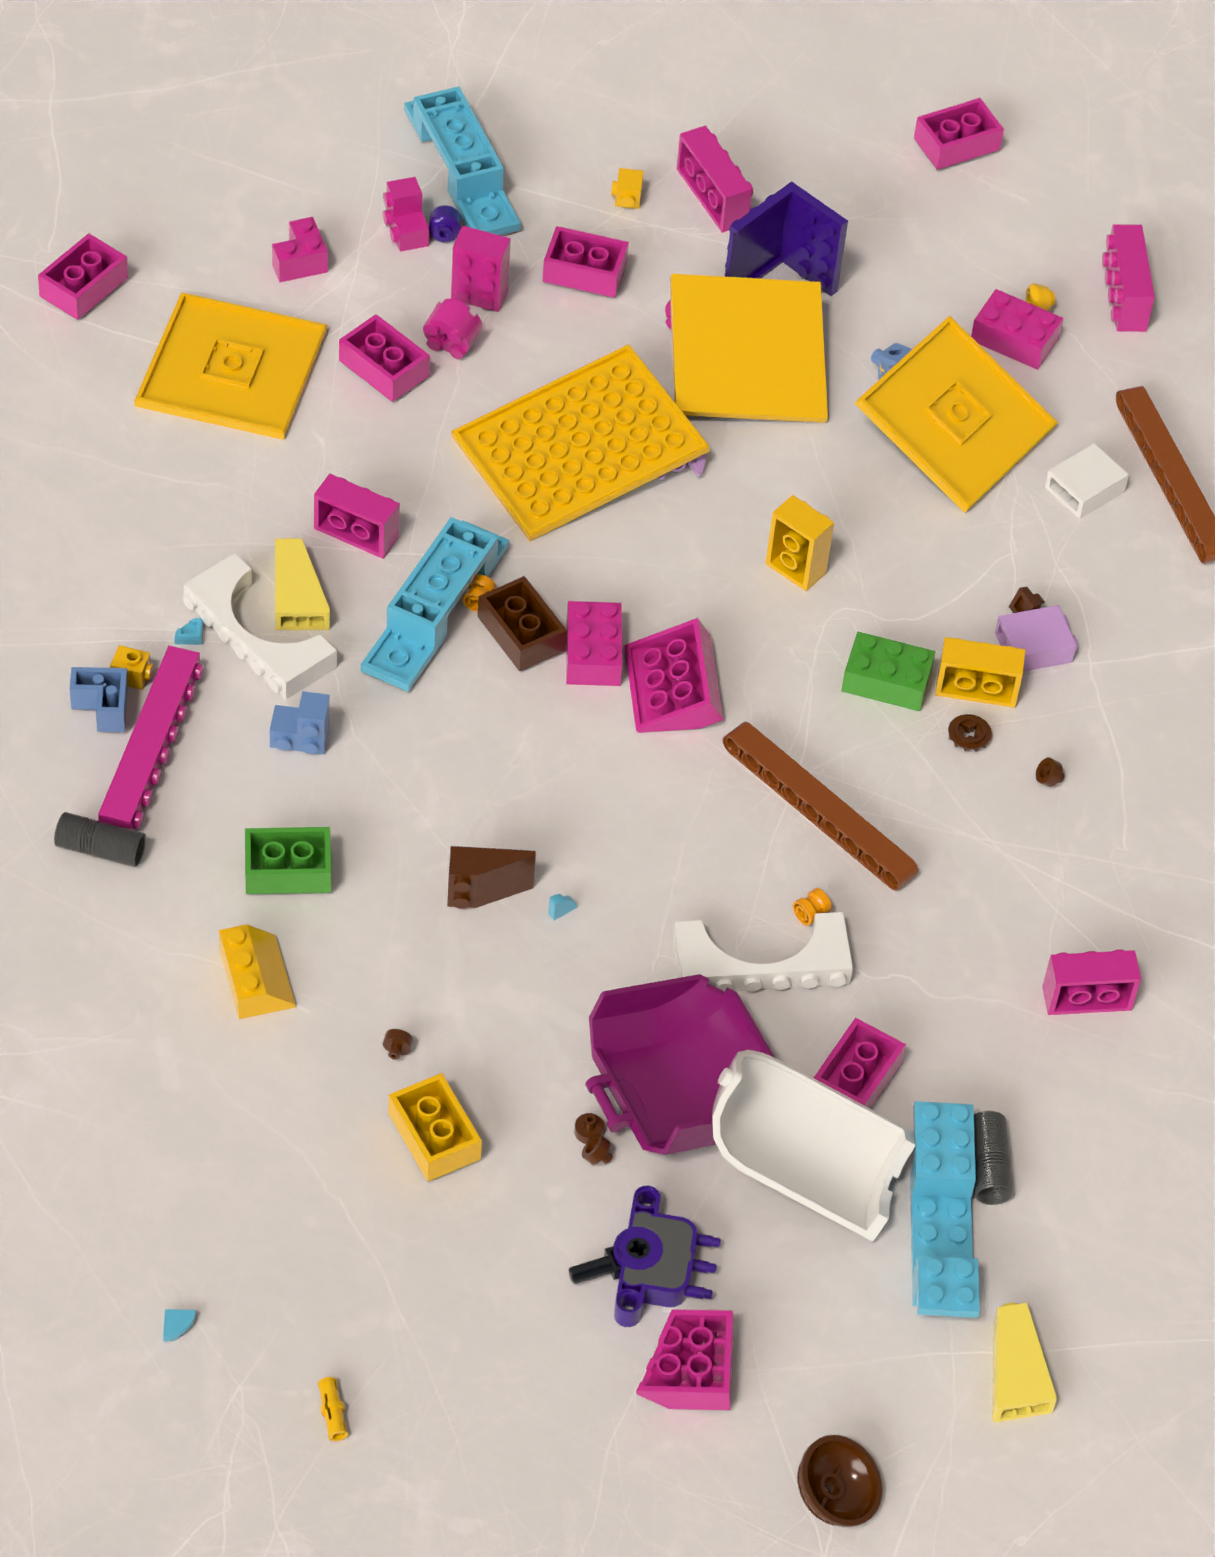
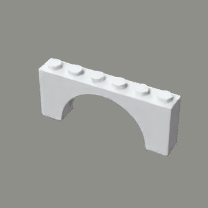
M233 553L184 583L183 601L188 609L194 610L200 616L206 626H211L217 632L222 642L228 643L234 649L240 659L246 660L251 665L254 673L262 676L275 693H279L285 699H288L337 668V650L320 634L301 642L275 643L260 639L247 632L236 620L233 614V607L241 594L252 586V571L238 555Z
M843 912L815 914L812 928L813 935L808 944L796 955L786 960L769 964L749 963L729 956L709 938L704 928L703 920L674 922L672 940L678 978L701 974L710 979L708 984L723 991L727 987L734 991L754 992L763 989L784 990L797 987H839L848 985L851 981L853 966Z

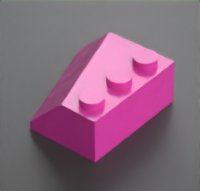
M672 1309L658 1339L654 1355L648 1362L644 1378L638 1385L636 1394L668 1409L731 1410L734 1349L733 1311Z

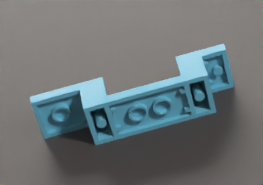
M460 87L413 98V101L405 102L404 110L420 141L433 140L448 169L447 192L460 213L465 226L497 235L519 231L521 223L503 191L504 168Z
M450 517L387 606V628L361 663V672L409 692L446 639L448 615L476 575L487 577L490 575L508 549L509 540L466 521H459Z
M915 1101L913 1106V1124L916 1146L914 1147V1161L910 1174L912 1306H917V1315L978 1318L980 1313L978 1259L973 1258L971 1219V1197L976 1181L973 1104Z

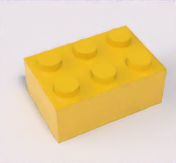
M791 495L772 513L765 564L807 592L826 574L834 522L828 516L809 506L807 502Z
M945 637L938 668L935 696L1015 708L1023 675L1025 649Z
M442 1073L389 1094L388 1114L427 1182L481 1160L482 1140Z

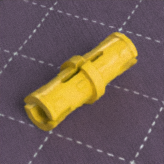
M325 1377L317 1382L322 1401L320 1411L326 1420L328 1439H331V1441H341L348 1437L343 1414L345 1412V1405L340 1400L337 1379Z

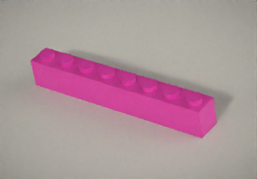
M168 645L98 813L99 822L104 821V823L107 822L131 830L141 827L144 816L143 809L144 807H149L151 803L153 785H158L161 776V765L166 764L169 758L170 743H175L177 739V726L179 721L183 722L185 719L187 701H192L195 694L194 684L196 680L200 681L202 678L204 665L200 664L199 652Z

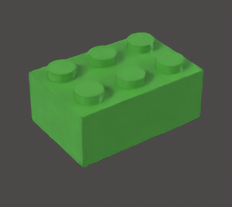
M857 631L844 672L841 692L920 712L931 676L936 651Z
M330 827L245 828L246 894L331 893Z

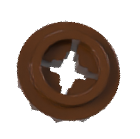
M964 714L957 716L950 722L948 727L949 740L954 742L955 747H963L965 752L968 749H973L977 752L981 747L986 748L991 740L992 732L989 724L983 718L976 715ZM975 731L974 737L971 735L968 737H964L965 732L970 733Z

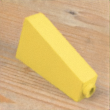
M302 538L275 539V629L330 630V608Z
M1014 1302L1006 1303L997 1308L993 1324V1422L997 1423L1053 1413L1057 1397L1027 1302L1020 1304Z

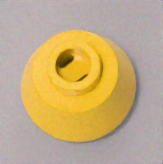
M1032 283L1026 289V302L1050 311L1051 307L1055 305V295L1047 286Z

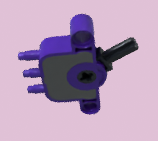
M649 1185L641 1186L635 1191L628 1229L623 1230L616 1237L612 1247L605 1249L604 1257L572 1266L568 1269L570 1280L574 1284L611 1274L613 1280L619 1279L614 1319L623 1327H633L639 1323L643 1303L663 1307H676L681 1305L687 1297L712 1299V1290L689 1284L691 1271L716 1273L717 1265L714 1263L694 1259L696 1245L720 1247L721 1239L712 1235L697 1233L694 1223L689 1219L659 1213L660 1193L655 1187ZM642 1203H648L650 1206H644ZM624 1306H630V1307H633L634 1309H632V1310H627V1309H624L623 1307H624Z

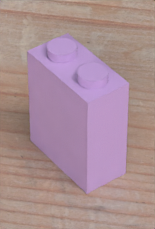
M1059 605L998 616L995 635L1001 646L1025 649L1023 671L1073 662L1075 651L1078 650V642L1075 635L1071 634L1068 618L1062 614Z

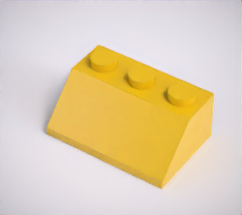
M247 924L219 930V950L238 1018L243 1019L295 1008V1001L276 936Z

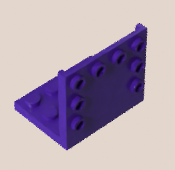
M791 181L775 194L769 195L760 205L751 208L745 216L731 224L729 228L727 260L725 263V277L761 279L777 266L784 263L808 281L821 282V290L832 296L838 292L848 220Z

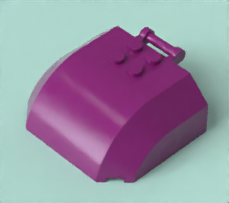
M701 974L603 991L589 1016L592 1059L601 1075L589 1078L585 1082V1086L589 1093L594 1094L608 1120L606 1124L610 1132L616 1133L625 1127H630L642 1150L669 1155L717 1145L713 1139L712 1112L720 1087L718 1079L722 1071L726 1067L729 1068L738 1052L744 1050L762 1052L775 1058L738 993L728 987L723 991L708 984L710 979ZM604 1088H609L623 1114H617Z

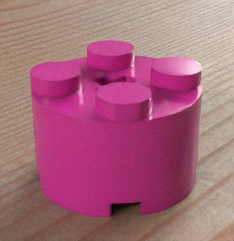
M450 298L445 299L441 303L439 301L423 326V333L427 338L426 344L431 350L439 351L442 349L449 352L452 357L462 359L481 331L482 321L477 314L474 317L469 312L471 308L461 301Z

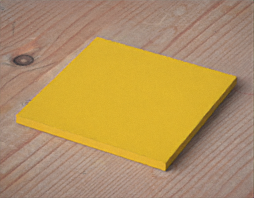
M671 274L670 299L674 402L685 416L827 422L821 282Z
M181 292L134 400L135 407L284 440L328 331V325Z
M950 315L854 403L964 513L1058 424Z

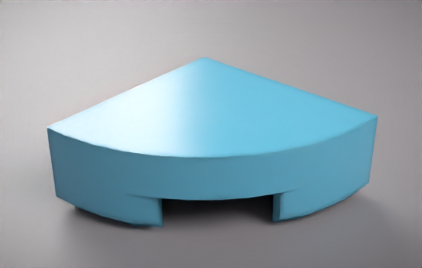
M191 619L188 624L178 628L175 633L174 643L202 645V619Z
M556 894L549 899L548 914L555 921L576 909L577 904L569 895L562 896L561 894Z
M165 1309L163 1341L176 1340L191 1328L196 1319V1310Z

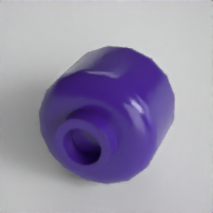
M442 205L436 207L429 217V232L431 236L440 242L455 240L461 230L460 213L452 206Z

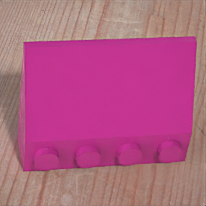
M698 618L624 645L635 727L638 733L700 729L724 720L711 635Z

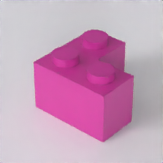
M416 177L388 181L386 192L383 193L386 210L383 211V220L385 225L390 227L392 242H396L400 252L428 247L429 227L422 213V191Z
M313 217L289 221V240L272 244V266L279 283L328 273V251Z

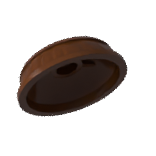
M827 1435L814 1441L804 1452L798 1468L797 1483L801 1498L813 1515L825 1523L841 1527L859 1526L875 1515L882 1499V1480L873 1458L860 1444L845 1436Z

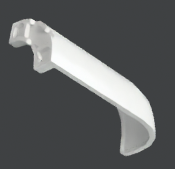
M752 1050L738 1052L729 1068L726 1067L718 1079L720 1087L712 1112L713 1139L723 1158L744 1174L873 1242L889 1220V1204L893 1192L888 1190L892 1177H899L905 1162L916 1146L913 1132L781 1060Z

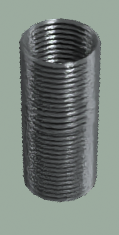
M64 812L56 826L54 844L59 848L136 867L144 853L146 835L144 832Z
M981 1111L974 1114L976 1175L974 1191L975 1198L987 1205L1002 1204L1013 1196L1006 1118L1003 1114L996 1111Z

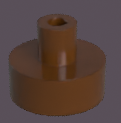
M1050 757L1043 759L1036 769V780L1047 787L1061 783L1065 778L1062 764Z
M390 1029L385 1034L383 1047L389 1052V1058L397 1060L400 1055L410 1053L414 1039L404 1030Z
M585 1113L580 1115L575 1121L574 1134L581 1143L586 1144L594 1135H603L604 1122L596 1114Z
M601 1134L594 1135L584 1146L581 1154L582 1158L591 1165H595L600 1161L608 1164L613 1158V1155L608 1152L610 1141Z

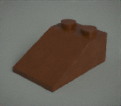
M451 846L447 907L459 909L478 908L533 889L536 851Z

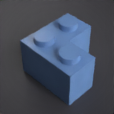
M71 667V709L96 710L97 732H125L128 697L127 668Z
M302 691L299 708L275 705L270 726V748L301 751L309 754H325L330 729V695Z

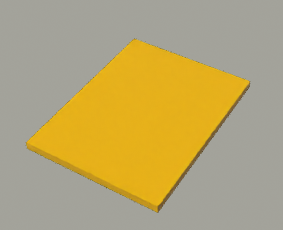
M629 344L451 431L454 441L529 541L709 452L707 442Z

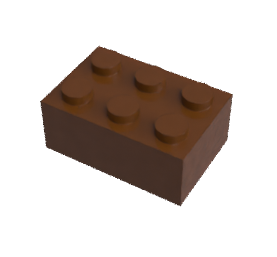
M525 576L478 596L477 617L519 672L566 650V628Z

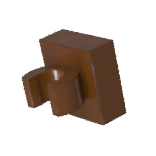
M1020 587L1008 607L1013 613L1040 609L1041 604H1044L1045 601L1040 594H1033L1028 587Z

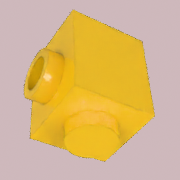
M619 168L618 180L612 182L611 196H616L615 206L639 209L643 170Z
M121 645L118 646L110 664V668H127L128 687L143 690L146 680H151L154 672L150 652Z

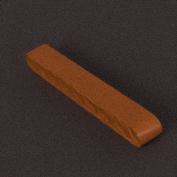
M1143 386L1117 391L1116 404L1196 555L1203 564L1215 561V515L1146 389Z
M743 722L723 737L725 749L889 888L895 891L899 890L918 874L917 864L909 855L753 725Z

